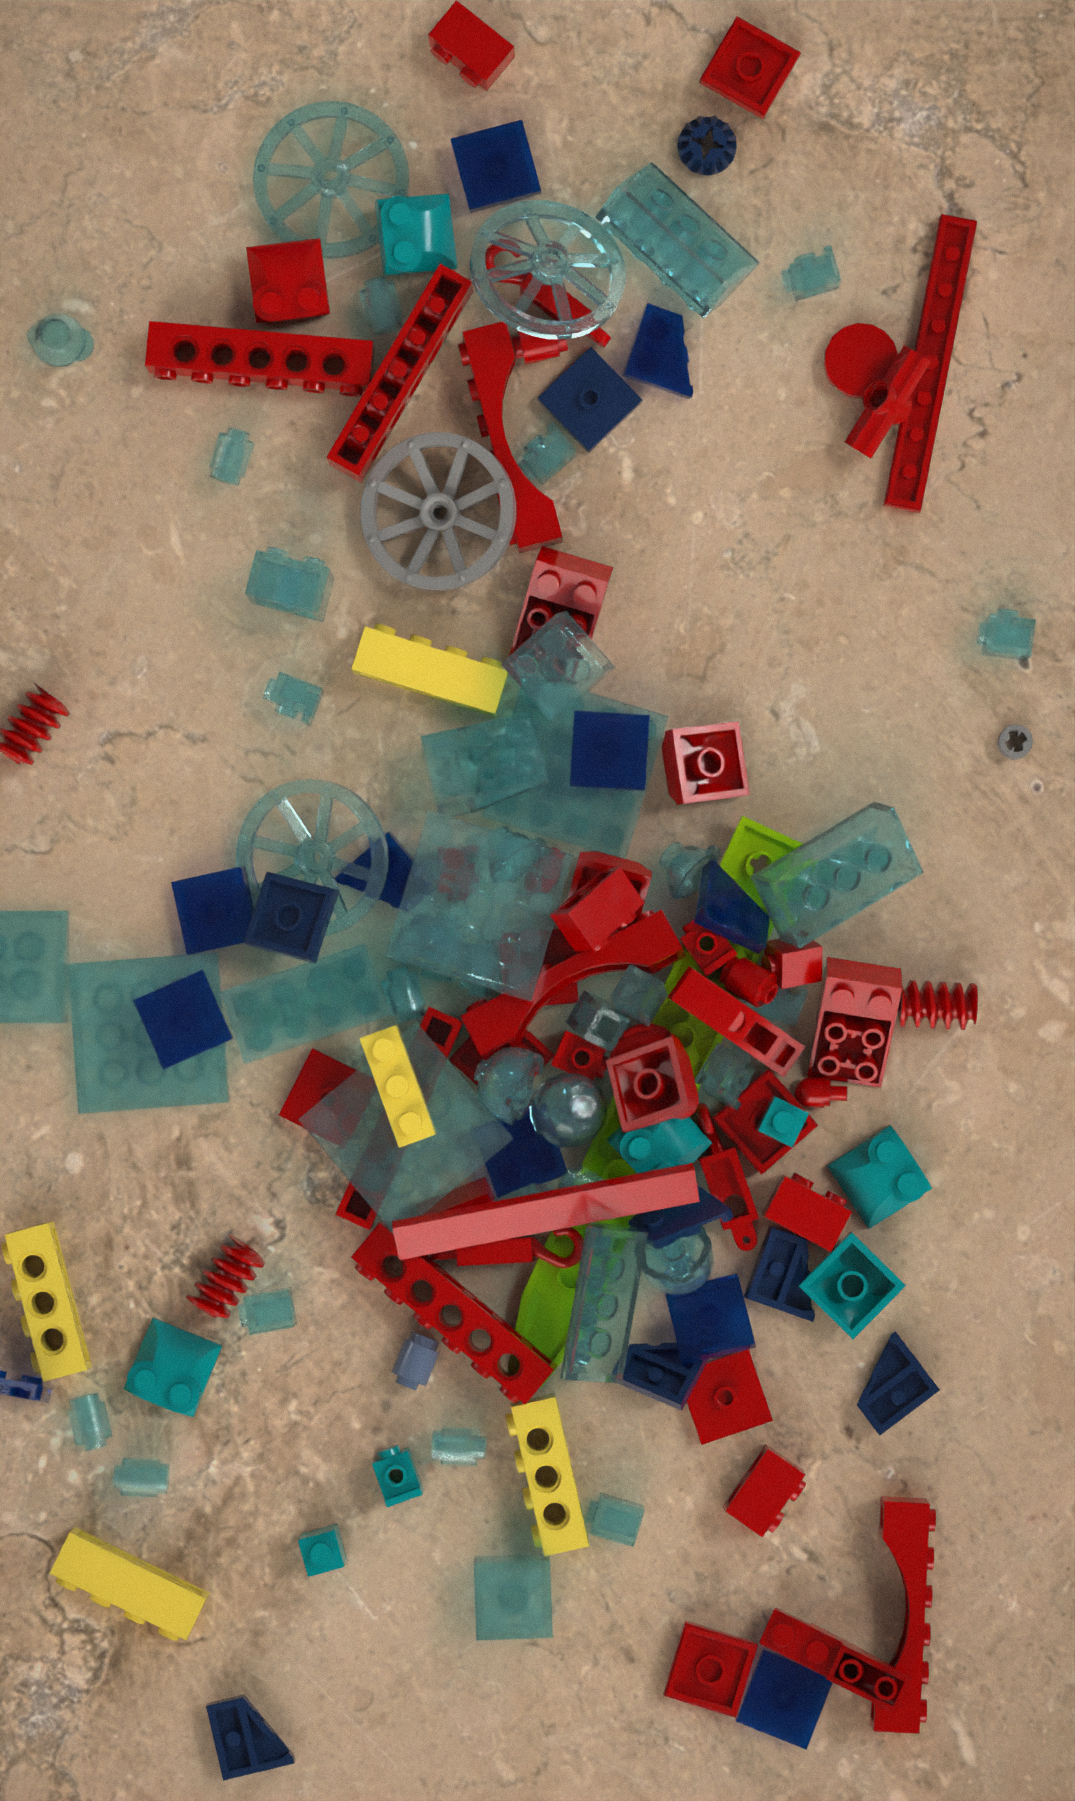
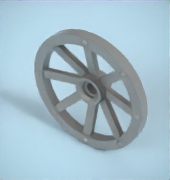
M448 432L419 434L391 448L371 471L361 499L362 531L368 548L376 561L396 579L425 590L445 591L457 589L483 577L498 563L511 541L516 523L514 489L502 464L489 450L467 437ZM432 447H451L457 449L443 493L439 492L421 451L423 449ZM469 454H471L486 467L494 481L455 500L454 498ZM409 455L428 495L425 500L384 483L395 466ZM499 493L501 513L498 530H494L461 515V511ZM379 494H384L419 509L420 515L378 530L376 511ZM442 507H445L447 509V515L445 516V518L439 520L437 515L438 511ZM427 526L428 529L406 569L391 556L383 542ZM456 526L493 541L484 555L468 568H466L454 531ZM442 532L455 574L439 577L419 575L439 533Z

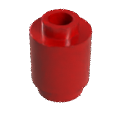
M552 320L519 327L517 328L518 336L511 337L516 359L523 358L525 365L560 357V352L568 351L567 340L561 321L552 323Z
M735 956L722 969L720 982L725 985L726 990L757 1008L771 1003L778 992L777 976L746 957L740 959Z

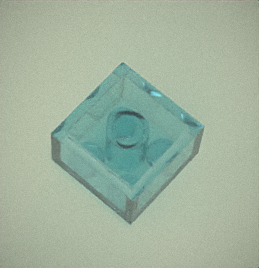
M267 547L266 552L256 550L245 595L251 604L324 622L335 580L330 568L325 566L326 562L309 556H304L303 561H298L289 557V552L274 547Z
M567 611L555 614L501 664L550 721L566 713L616 668Z
M550 1555L475 1556L476 1640L553 1638Z

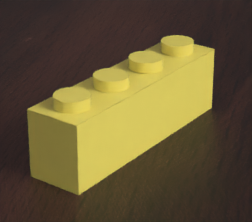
M375 623L374 629L364 627L351 668L354 674L496 718L509 676V671L502 669L504 663L488 657H482L481 662L466 658L467 651L452 646H446L445 651L431 647V640L411 634L410 639L407 640L395 636L396 629Z
M74 1527L69 1532L49 1573L57 1577L56 1583L72 1591H76L78 1587L90 1593L89 1598L93 1602L108 1608L113 1604L125 1610L124 1616L139 1624H144L145 1621L159 1627L158 1632L161 1635L174 1641H178L179 1637L187 1640L210 1592L77 1527Z

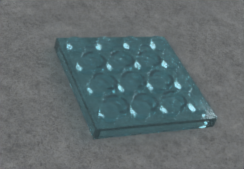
M525 673L482 817L592 851L626 859L668 716Z
M428 810L384 957L531 1001L554 925L550 914L559 907L574 855Z
M218 952L68 964L78 1114L230 1102Z
M416 1021L403 1031L401 1036L437 1132L436 1135L400 1148L398 1147L368 1061L298 1119L392 1233V1221L422 1216L514 1139Z

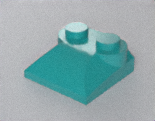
M449 194L409 197L394 196L375 201L383 277L434 272L440 263L451 270L458 269Z
M689 1117L686 1119L672 1118L626 1133L622 1132L620 1126L606 1139L636 1173L693 1163L712 1144Z
M888 1125L827 1165L868 1229L909 1203L920 1199L923 1194L932 1189L923 1171L891 1125Z
M850 1231L842 1240L835 1244L832 1251L798 1286L854 1339L906 1285Z
M153 1317L133 1366L128 1372L127 1381L123 1389L143 1400L173 1412L194 1417L223 1345Z

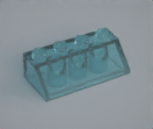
M653 162L618 185L595 216L604 225L608 233L617 237L631 250L636 259L645 263L664 285L675 291L686 302L687 306L692 311L697 312L703 319L718 308L760 263Z
M593 1222L586 1226L560 1379L622 1383L648 1233L615 1224Z

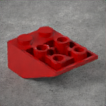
M542 546L535 561L507 662L579 683L613 567Z
M827 957L820 989L807 1076L882 1087L902 993L901 968Z

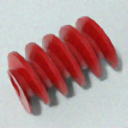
M37 684L35 686L39 690V694L28 691L25 693L31 705H16L22 717L8 716L7 720L13 729L0 728V735L4 739L3 743L0 742V752L19 765L21 762L33 765L34 760L29 754L30 750L42 753L43 748L38 739L41 738L48 741L52 739L47 726L57 729L61 727L60 722L55 716L56 714L66 717L70 715V712L63 703Z
M909 980L905 990L902 986L898 1007L900 1026L905 1027L908 1017L913 1018L916 1028H920L924 1017L928 1018L930 1028H935L939 1018L943 1019L946 1029H950L954 1019H958L961 1030H965L969 1020H973L975 1025L978 1011L977 985L969 983L964 994L961 983H954L949 993L946 982H939L934 992L931 982L924 981L919 991L916 981Z
M230 1234L228 1236L234 1243L233 1247L223 1244L219 1247L225 1254V1259L216 1257L211 1259L217 1268L216 1272L205 1269L202 1272L209 1281L208 1284L199 1282L194 1284L200 1296L196 1297L187 1294L185 1297L197 1308L214 1318L228 1319L231 1312L226 1304L237 1306L240 1302L234 1291L246 1293L248 1290L247 1285L242 1279L254 1281L257 1275L251 1266L263 1268L265 1265L258 1252Z

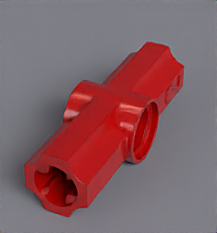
M904 345L883 380H875L866 388L863 395L865 409L844 443L872 458L892 424H900L909 416L912 410L910 395L931 361Z

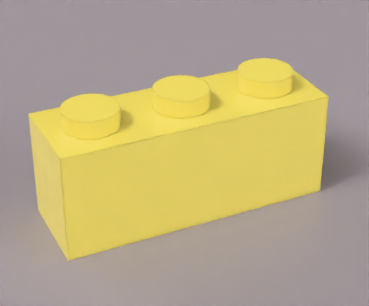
M398 1025L359 1038L398 1147L400 1148L436 1135L437 1132Z

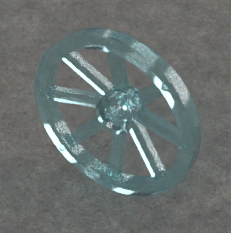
M323 101L300 107L287 114L273 126L264 138L257 153L253 172V186L256 201L265 222L283 242L308 239L294 232L283 221L319 193L321 201L315 238L321 239L323 258L332 259L360 254L379 243L377 224L372 228L348 192V187L391 197H408L410 175L407 158L399 139L381 118L355 104ZM336 117L329 156L324 157L301 125L316 119ZM348 120L362 124L380 138L343 161L340 159ZM289 133H292L315 165L314 167L270 162L282 140ZM388 149L396 169V185L350 174L349 171ZM328 171L337 173L333 180L325 179L324 175ZM268 175L313 180L276 211L274 210L268 195ZM338 197L363 235L343 242L327 243L333 198Z
M527 200L508 205L492 214L483 223L471 249L470 275L475 290L482 302L502 322L531 336L560 340L586 335L598 329L610 319L617 309L625 289V263L614 238L594 218L577 208L563 203L548 200ZM539 219L558 221L569 225V227L557 242L550 241ZM525 220L537 246L498 231L511 223ZM581 232L598 247L602 254L568 253L567 249ZM488 243L529 257L528 259L489 270L486 269L485 251ZM573 267L608 268L610 273L608 296ZM529 272L533 276L515 307L509 304L492 284L493 282ZM564 278L599 307L583 317L572 319ZM543 284L551 285L559 321L544 320L526 314L527 309Z
M320 779L297 780L282 784L269 791L256 802L241 826L236 846V868L241 888L253 908H255L263 881L258 883L255 875L253 847L294 857L295 863L276 874L294 878L302 873L305 875L303 881L316 884L319 876L323 886L336 889L339 892L333 909L337 918L329 922L325 936L342 932L354 926L370 912L378 901L388 872L389 858L386 837L377 816L369 805L359 795L343 785ZM301 793L321 794L314 839L287 798ZM334 798L347 806L360 822L331 842H327ZM275 806L301 844L299 846L256 835L264 818ZM365 833L367 834L371 848V869L336 857V852ZM316 852H319L321 855L320 863L315 861ZM332 869L368 881L362 896L349 911L333 877Z

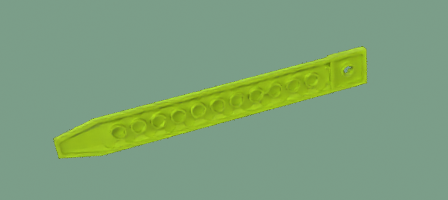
M741 816L695 918L699 915L703 920L712 917L728 942L738 955L736 957L740 959L746 957L757 964L765 948V941H768L811 847ZM761 855L767 857L766 864L771 867L769 873L762 872L759 877L753 874L754 867L750 865V861L752 858L758 860ZM704 936L700 939L699 945L702 950L708 951L712 949L714 942L710 936ZM682 945L686 957L673 964L647 1023L663 1026L680 1039L685 1051L689 1055L697 1091H699L724 1036L667 997L690 966L739 1001L741 998L727 991L725 985L720 982V975L725 964L708 976H705L684 945ZM614 1095L572 1186L637 1174L606 1140L621 1126ZM636 1214L573 1226L572 1228L582 1235L586 1247L580 1262L571 1268H558L538 1258L521 1295L515 1330L558 1366L590 1328L633 1235L628 1221ZM553 1230L550 1232L544 1245L548 1250L561 1257L569 1256L574 1249L571 1238L565 1235L557 1237L553 1234ZM510 1354L507 1372H518L520 1368L519 1360L516 1356Z

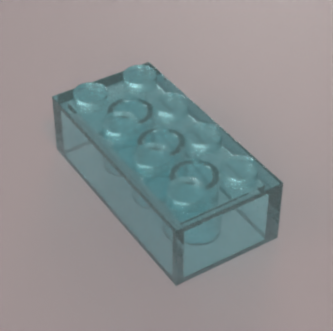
M872 802L750 877L781 941L797 948H802L924 872L895 808Z
M365 943L317 959L316 964L308 962L221 992L244 1064H249L391 1016L368 946Z

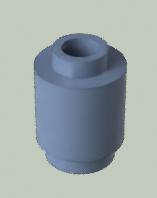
M411 1331L409 1339H404L391 1371L398 1375L395 1382L413 1390H417L419 1384L426 1386L439 1355V1352L436 1351L439 1342Z

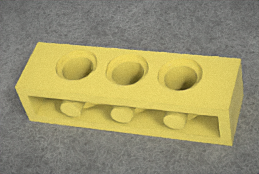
M54 1221L5 1234L6 1242L2 1243V1252L6 1264H12L16 1278L11 1280V1286L16 1301L22 1300L25 1315L21 1316V1324L25 1337L32 1338L35 1352L30 1353L35 1374H41L42 1380L45 1382L88 1370L92 1367ZM31 1255L39 1256L44 1262V1270L39 1276L31 1274L26 1267L27 1259ZM39 1292H47L53 1297L54 1306L50 1312L41 1311L37 1307L36 1297ZM54 1328L62 1333L64 1341L61 1348H52L47 1344L45 1336L48 1329Z
M556 1394L531 1398L526 1405L521 1401L511 1403L512 1413L505 1415L510 1436H518L520 1450L514 1451L518 1473L526 1472L529 1487L522 1488L527 1511L534 1509L537 1524L531 1525L535 1548L542 1546L544 1556L588 1547V1535ZM535 1428L545 1430L549 1436L548 1442L542 1447L530 1445L527 1435L531 1430ZM545 1465L553 1467L557 1472L556 1480L551 1484L540 1483L535 1476L536 1471L540 1467ZM551 1503H559L565 1508L566 1513L561 1520L550 1521L544 1515L545 1507Z

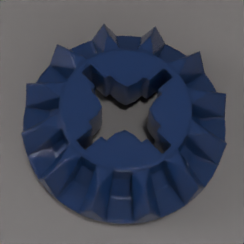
M699 115L696 119L685 124L678 137L677 149L682 163L696 174H718L725 170L735 157L737 149L736 135H734L729 123L723 122L715 115L712 117H702ZM710 131L712 132L713 143L718 145L717 149L711 148L709 154H706V158L703 159L702 146L697 144L696 141H704Z

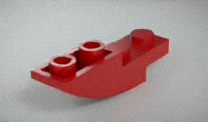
M690 966L667 997L782 1077L786 1076L805 1048L804 1045Z
M777 1607L774 1608L759 1641V1644L827 1677V1680L895 1714L912 1680L907 1674L869 1652Z

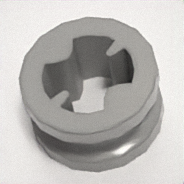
M1017 724L1005 728L998 738L999 751L1003 756L1012 760L1021 759L1026 756L1033 744L1030 731L1024 726ZM1016 732V737L1020 734L1024 737L1025 741L1020 746L1021 751L1014 752V747L1011 750L1007 748L1005 743L1010 739L1009 733Z

